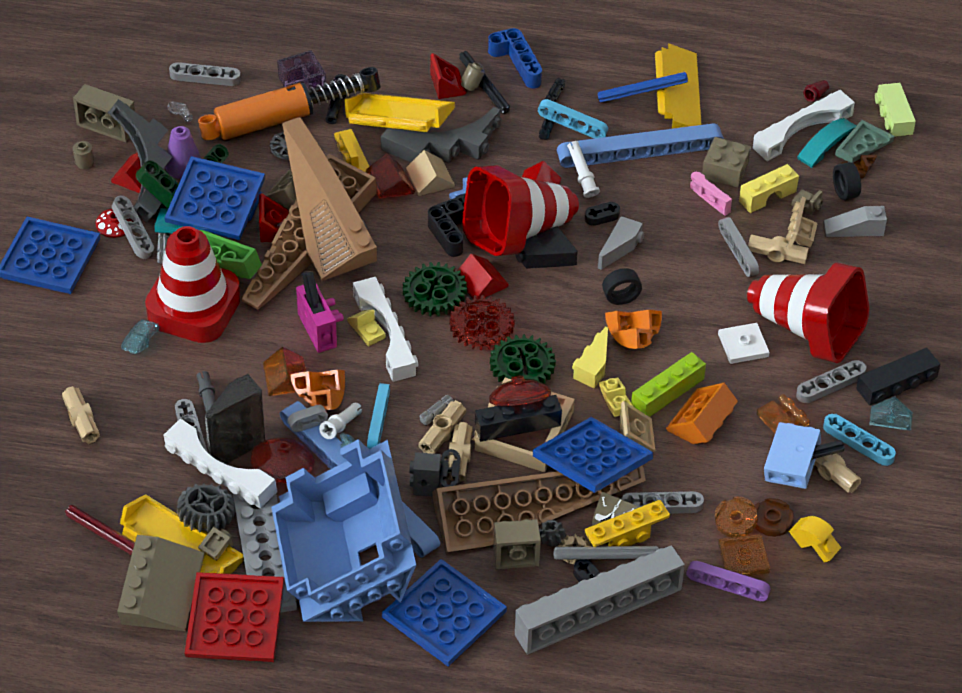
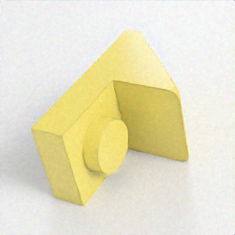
M373 309L361 311L347 318L348 323L368 347L386 338V333L375 321V311Z

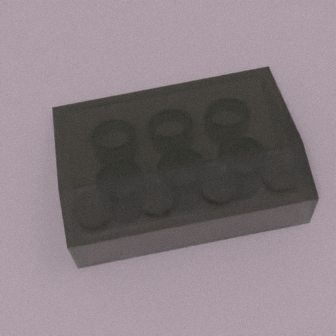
M249 374L229 383L205 414L208 453L213 458L227 464L266 443L262 389Z

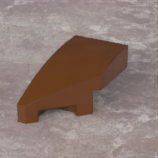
M876 154L861 155L859 161L853 162L857 167L860 178L866 176L877 158Z

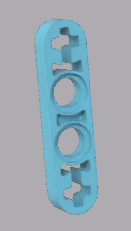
M542 100L538 107L540 116L595 139L603 138L607 135L608 126L606 123L554 101ZM560 114H565L568 118H563ZM577 121H582L586 125H580Z
M379 383L368 434V449L380 444L390 396V384Z
M829 414L825 417L823 429L831 436L841 440L881 465L888 466L894 462L896 451L889 444L837 414ZM853 432L856 436L848 437L845 433ZM870 442L873 444V447L867 448L862 443Z

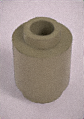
M477 62L469 63L461 78V86L470 91L478 88L485 74L483 66Z
M80 141L74 144L75 164L80 169H89L94 162L92 145L87 141Z

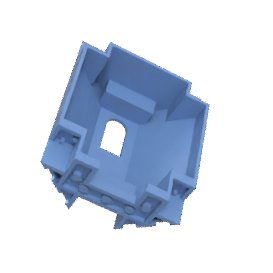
M360 440L340 448L341 456L347 461L317 477L312 476L304 468L287 476L288 492L280 495V503L271 507L287 591L299 600L303 622L363 621L361 612L363 606L377 601L389 593L399 602L402 601L416 567V561L388 440L371 449H368ZM376 545L379 557L362 565L359 553Z

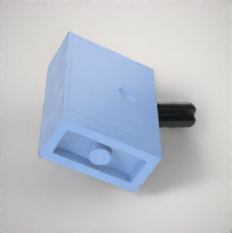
M779 422L764 466L765 481L806 489L816 458L843 452L844 444L841 440L820 445L821 433L819 429Z

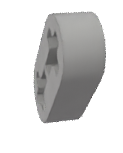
M315 405L291 414L287 421L292 431L300 432L320 425L328 419V414L324 406Z

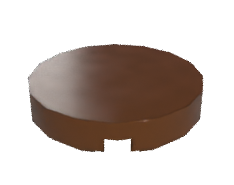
M768 498L755 504L752 509L751 521L754 528L766 536H781L792 528L794 512L786 502L780 499Z

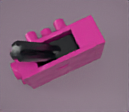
M305 271L302 274L303 285L296 287L298 315L317 352L320 353L337 347L336 323L343 321L344 317L337 309L330 310L329 307L336 304L335 299L329 298L325 300L315 282L314 273L312 271Z

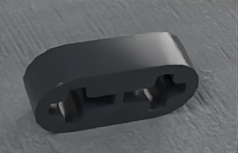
M607 202L589 207L585 211V222L591 226L615 221L620 216V206L615 202Z
M448 449L444 451L441 457L440 483L442 487L457 486L460 483L461 457L456 450ZM450 455H454V458L457 459L453 461L452 467H449V462L446 460L450 458ZM449 472H452V478L455 480L451 481V485L444 481V479H448Z
M579 559L574 563L573 575L578 582L589 580L600 574L592 562L587 559Z

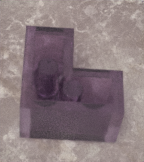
M312 50L277 60L278 77L284 87L304 82L309 90L310 87L323 86L326 82V73Z

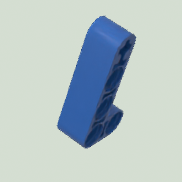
M510 28L490 34L488 37V53L493 57L509 54L525 85L533 89L540 87L542 67L519 29Z

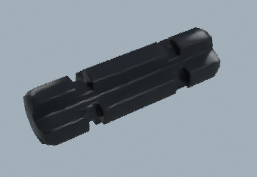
M561 78L555 80V84L552 85L545 99L554 102L558 99L565 86V80Z
M544 119L542 128L539 131L540 139L547 140L549 138V133H551L555 122Z

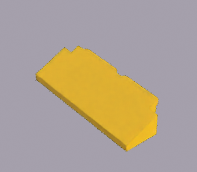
M668 43V49L662 47L661 51L655 53L656 78L686 72L688 82L657 90L658 113L664 115V119H672V129L701 125L697 53Z
M359 93L345 99L346 118L349 119V124L428 132L431 127L439 128L455 108V102L372 93Z
M146 494L126 504L123 508L120 524L124 526L122 535L135 542L137 535L154 536L200 551L198 546L208 535L206 531L199 533L198 529L191 531L190 526L184 527V523L180 521L177 513ZM230 546L226 548L217 561L205 554L201 573L232 574L244 561L243 554Z

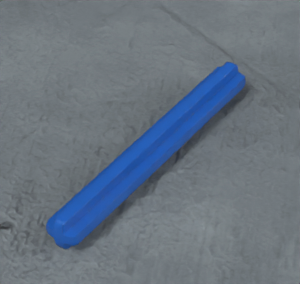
M686 72L600 91L598 92V99L600 102H606L688 82V76Z

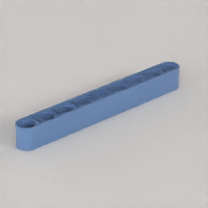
M705 124L580 140L578 142L586 164L594 165L709 150L714 137L724 138L718 124ZM571 142L561 143L556 149L560 164L565 168L575 167L567 147L569 143L573 146Z

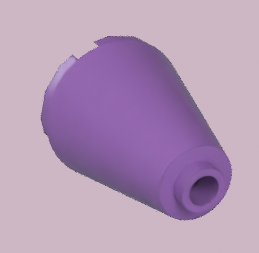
M178 126L172 129L167 152L172 158L165 168L170 176L181 179L190 157L201 158L188 128Z

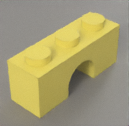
M786 164L741 185L739 202L749 213L766 206L768 197L774 192L781 199L797 192L799 175Z

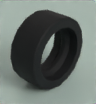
M852 162L836 165L833 169V184L839 198L848 200L859 197L861 193V179L857 167Z
M621 268L605 277L602 288L606 299L610 303L623 305L632 302L640 295L642 284L634 270ZM631 283L622 290L613 291L620 284Z

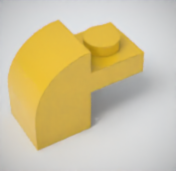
M808 516L801 518L789 531L801 548L812 546L823 562L830 561L841 549V546L831 534L834 531L832 526L819 517Z

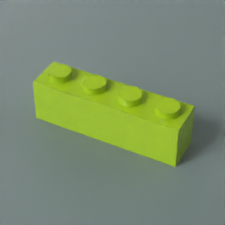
M693 352L689 353L632 392L631 403L633 407L651 417L703 381L706 363Z

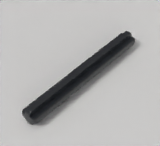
M468 51L459 54V59L466 68L469 63L473 64L475 62ZM484 74L479 85L496 107L500 109L502 114L509 112L510 105L486 74Z

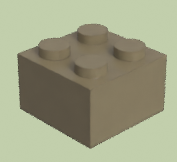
M714 137L703 162L702 174L705 175V179L738 188L749 163L751 146Z
M538 519L494 523L493 550L496 569L539 566L541 540Z

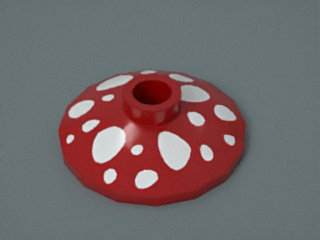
M112 209L103 211L97 217L96 229L100 234L111 238L125 235ZM128 217L125 218L127 221L133 222L132 219Z

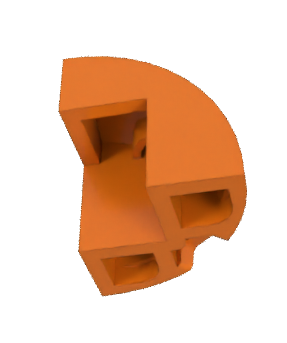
M614 311L605 313V318L611 335L619 344L627 348L639 349L650 345L653 335L658 334L661 326L662 311Z
M345 370L308 371L290 374L296 393L299 397L304 398L310 406L322 405L325 410H334L341 404L345 391Z

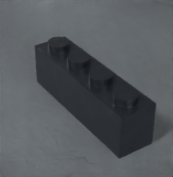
M924 348L859 375L856 389L869 406L881 403L889 397L901 394L903 391L916 388L927 381H933L938 377L941 364L928 348Z
M557 395L475 410V428L479 441L482 442L561 426L562 409Z

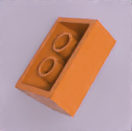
M725 382L697 388L666 427V430L692 444L707 443L713 438L714 432L723 425L724 419L733 412V407L738 400Z

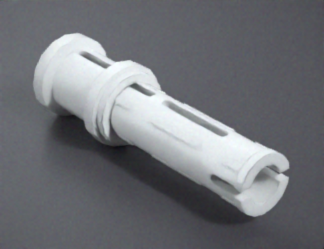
M573 141L571 142L573 146L569 143L567 147L579 175L578 182L584 190L583 195L585 198L596 196L600 193V189L596 187L595 176L588 169L579 142Z
M352 403L340 414H334L328 421L322 422L319 428L321 435L326 439L334 438L337 433L345 429L347 423L362 413V409L357 411L361 405L359 403Z

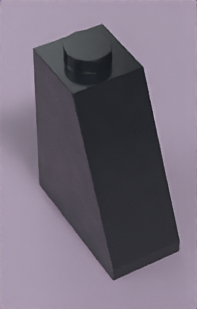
M556 226L527 238L524 249L519 254H515L518 262L522 263L526 269L577 265L578 251L559 227Z

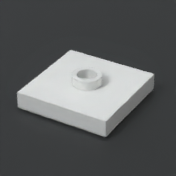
M757 323L719 329L718 335L730 364L769 357L770 352Z

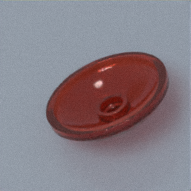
M514 376L511 378V381L501 384L490 394L489 402L498 406L529 404L548 398L551 395V388L534 379Z
M275 437L264 440L254 447L251 454V464L254 469L262 470L274 478L276 482L286 483L287 476L302 468L311 473L314 467V457L312 452L299 441Z

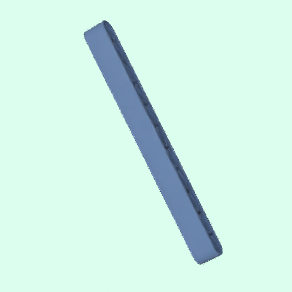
M299 401L280 412L281 420L291 431L292 429L287 421L289 416L297 411L306 409ZM320 425L300 432L292 431L330 469L347 461L341 456L340 448L345 445L336 436L332 439L324 438L319 430ZM402 501L413 551L422 558L438 548L440 540Z

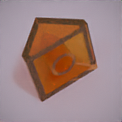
M281 347L263 362L268 395L273 396L296 392L290 374L306 372L302 356Z

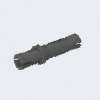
M202 371L204 378H202L200 372L196 376L200 387L198 391L203 399L208 425L215 428L214 420L217 426H220L222 423L214 396L215 388L211 385L210 374L207 371Z

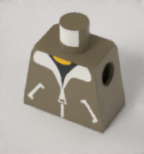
M602 492L593 516L592 526L637 509L639 506Z

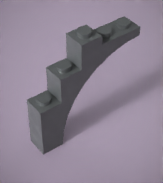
M118 99L108 113L129 135L138 153L141 167L146 161L152 160L164 169L172 156L157 144L168 129L154 118L149 123L126 103ZM141 184L138 199L133 207L138 216L145 222H148L162 203Z
M493 107L485 116L477 121L450 131L416 132L388 128L381 135V150L408 162H412L423 150L448 163L454 157H457L459 152L479 160L489 149L488 139L491 137L492 132L501 124L500 109Z

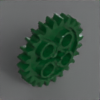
M430 262L428 267L422 264L421 269L415 267V272L409 271V277L405 276L402 289L405 302H408L409 308L414 307V312L421 310L422 315L429 312L430 317L433 313H436L439 317L440 312L448 315L449 309L454 312L455 306L461 307V302L465 301V296L467 295V282H465V276H461L460 270L455 272V266L449 269L448 263L441 266L440 262H438L434 266Z
M516 334L513 340L508 336L507 342L500 340V346L495 345L494 350H491L490 371H493V377H498L497 382H502L504 378H508L539 388V382L545 385L546 379L550 380L551 374H554L556 360L555 354L552 353V347L547 348V342L541 344V338L536 341L533 340V335L527 339L525 334H523L522 338H519ZM523 365L525 366V372L527 375L524 374Z

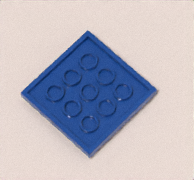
M191 156L165 215V222L183 227L190 226L212 234L240 240L264 183L265 174Z
M26 217L0 263V278L71 294L101 239L100 233Z
M590 417L533 449V457L596 493L652 460L653 452Z
M440 559L405 591L401 602L396 599L382 612V618L449 667L507 612V606Z

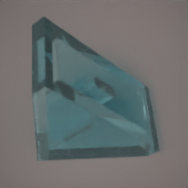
M894 396L871 406L869 425L911 431L913 412Z

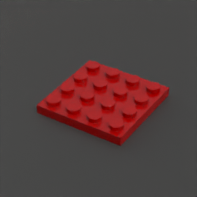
M196 572L184 653L185 657L274 662L285 582L284 577Z

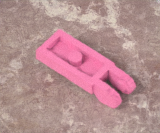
M697 171L691 173L692 182L690 183V188L724 216L731 213L732 199L729 195L706 180L704 174Z

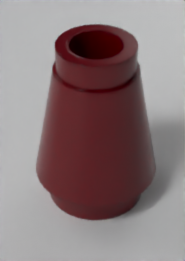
M822 80L807 85L803 91L805 99L809 102L818 101L829 89V84L827 81Z

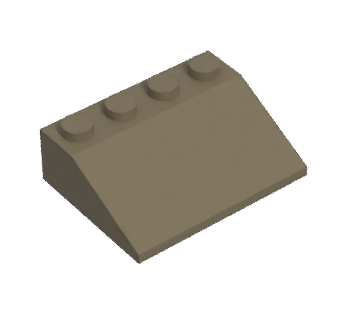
M137 535L117 610L121 624L186 632L190 618L196 572H201L204 552L160 537Z

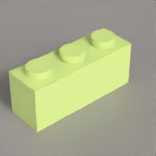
M901 83L879 85L878 91L875 93V102L879 104L880 115L884 117L886 130H889L890 134L895 137L913 135L916 121Z

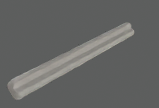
M657 546L555 547L553 555L554 559H637L640 556L652 554L659 548Z

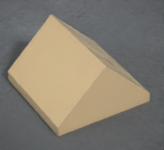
M425 150L406 167V172L418 196L455 187L443 160Z
M623 401L621 403L619 421L621 434L655 452L652 418Z

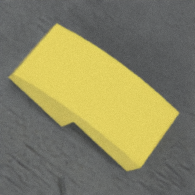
M610 378L599 382L603 397L614 417L620 416L621 403L623 401L633 406L626 396L625 387L619 378Z

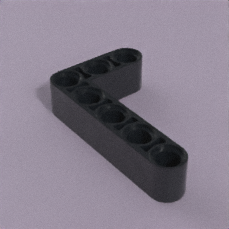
M465 194L428 209V228L444 251L451 257H458L463 253V234L456 225L462 223Z

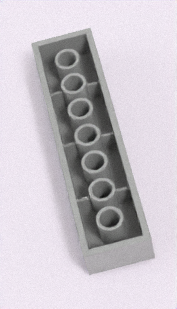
M671 545L666 548H660L647 556H640L630 563L621 564L608 572H602L589 580H582L572 587L563 588L555 594L544 596L531 604H524L516 609L515 636L528 655L664 598L682 589L685 564Z

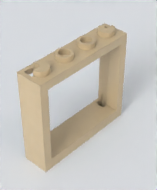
M504 378L501 386H497L495 398L490 400L488 408L504 405L508 397L525 401L557 395L562 409L561 426L551 429L545 441L547 442L565 432L574 413L575 399ZM475 430V435L472 439L475 441V451L546 472L548 465L533 457V452L496 440L480 442Z

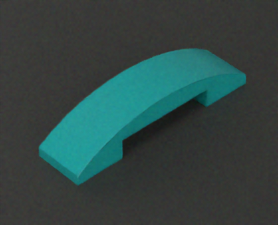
M845 118L831 122L806 144L797 156V159L813 168L824 159V153L843 137L847 138L856 125Z

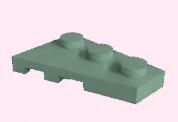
M861 120L836 149L835 155L853 163L859 160L861 155H868L893 142L895 136Z

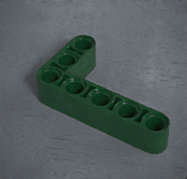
M217 144L203 159L223 163L229 156V152L224 145ZM148 160L137 171L136 178L151 194L169 208L179 183L156 162Z

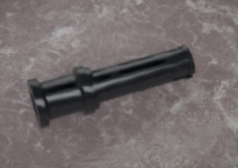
M338 74L334 77L333 81L337 82L339 78L344 80L346 75ZM343 95L342 99L336 97L335 101L333 99L330 100L325 117L328 124L337 123L341 103L346 95Z

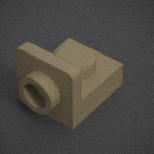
M802 189L792 200L791 206L794 207L796 201L800 202L803 196L806 198L803 212L812 215L823 204V192L819 190L813 195Z
M213 527L198 548L201 552L217 561L228 546L233 548L234 543L230 533L224 529L219 531Z

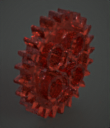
M475 295L472 301L467 297L466 303L460 301L459 306H454V311H451L449 325L450 332H453V337H458V343L464 341L465 347L471 344L472 349L479 346V349L482 350L483 346H486L490 350L491 345H498L500 340L505 341L508 336L510 337V334H513L515 320L514 313H511V308H506V303L500 304L499 298L492 301V296L485 299V296L482 295L481 299H478Z

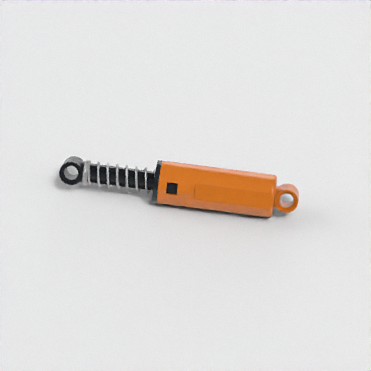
M367 67L359 73L353 74L351 78L346 76L344 80L339 78L337 82L332 80L330 84L325 82L323 86L317 85L316 88L310 87L309 90L305 83L301 82L216 107L214 115L208 114L198 119L201 136L204 140H213L221 135L223 140H228L282 124L298 117L302 118L312 115L313 104L316 103L321 105L320 102L326 101V103L330 99L335 101L336 97L342 99V96L346 94L349 97V94L353 92L356 95L357 91L360 93L375 92L381 88L378 70L375 67Z

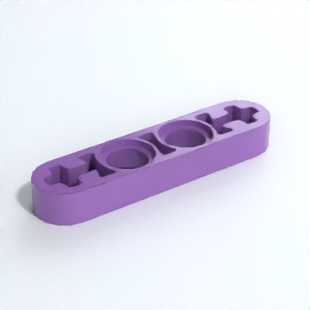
M700 561L690 562L686 571V575L693 581L757 601L767 600L771 590L769 584L764 581Z

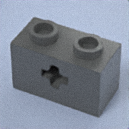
M415 452V459L410 461L409 469L410 487H413V495L433 497L432 492L440 488L441 454Z

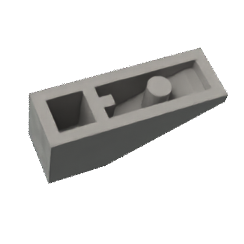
M864 206L824 220L826 237L884 236L887 218L884 206Z
M620 217L599 254L598 269L602 270L633 251L637 244L642 242L644 232H642L643 223Z

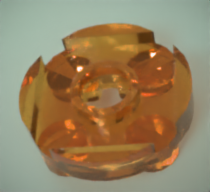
M739 496L733 497L732 500L727 502L726 500L722 501L717 506L714 514L717 529L722 534L732 538H746L755 529L758 522L757 510L754 504L749 499ZM740 514L739 520H733L731 517Z

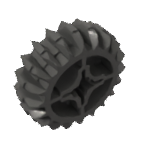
M203 482L201 486L195 484L193 488L187 487L186 491H182L177 501V513L180 521L184 523V527L190 526L191 531L198 529L199 533L201 531L209 533L213 527L225 529L226 525H230L235 513V503L232 494H228L227 489L222 490L220 485L214 487L213 483L205 485Z

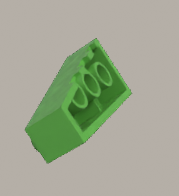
M200 230L206 235L220 268L232 271L239 278L251 279L262 266L256 249Z

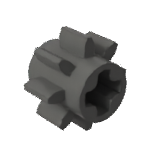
M548 520L542 523L543 529H539L542 544L546 543L551 547L557 546L559 543L561 544V538L566 537L562 523H557L555 520Z

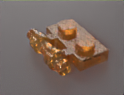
M785 394L780 395L778 398L782 404L778 405L773 400L757 409V415L774 433H776L779 422L792 423L794 425L801 423L804 427L810 424V420L806 417L807 414L803 410H799L795 406V402L791 398H787ZM790 411L793 416L789 417L785 412Z

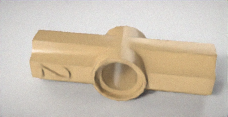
M751 235L748 244L751 252L768 255V258L773 262H782L785 259L805 264L809 248L795 244L792 245L791 249L787 248L788 240L781 236L769 239Z
M68 387L62 393V398L68 409L70 421L73 427L76 426L83 442L88 444L94 443L100 437V434L94 422L90 405L85 403L79 388Z
M451 401L442 414L434 418L433 425L418 444L423 453L435 454L443 442L451 438L455 425L466 414V408L461 402Z
M460 422L455 425L453 440L449 445V449L456 450L461 457L460 482L465 481L467 463L470 462L471 457L470 443L473 430L472 426L466 422ZM450 455L448 459L449 467H452L453 461L457 460L454 458V455ZM449 472L448 479L451 481H455L452 478V472Z
M833 454L816 458L814 465L825 480L829 481L832 479L848 493H853L861 484V478L846 467L845 461L840 455Z

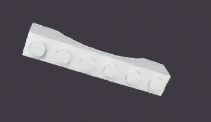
M841 90L831 93L812 105L802 108L799 112L787 116L782 121L772 124L765 130L757 132L754 135L753 149L766 161H769L782 154L787 140L799 130L811 125L831 123L840 118L847 119L853 116L855 102Z
M376 277L353 282V296L361 311L373 309L375 311V319L388 333L390 346L386 353V368L392 381L395 382L416 376V367H418L417 357L411 353L410 342L404 338L403 327L398 325V318L396 313L391 310L389 298H385L382 283L379 284Z
M182 419L178 420L163 435L165 447L170 453L177 454L187 464L191 463L201 473L208 474L216 483H222L233 494L242 496L249 504H254L261 509L277 493L275 479L262 470L235 468L213 458L201 445L196 428Z

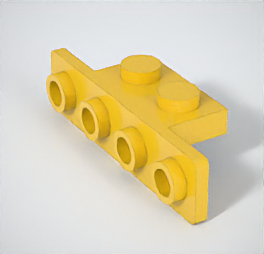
M352 129L334 133L338 149L343 154L344 162L374 177Z
M657 500L585 529V534L594 547L607 542L608 546H630L650 538L651 525L668 519L670 513L662 501Z

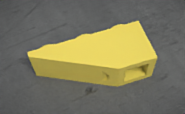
M605 326L601 333L598 332L595 335L593 343L590 346H586L580 359L577 358L572 366V369H574L573 379L592 388H595L605 376L608 327Z

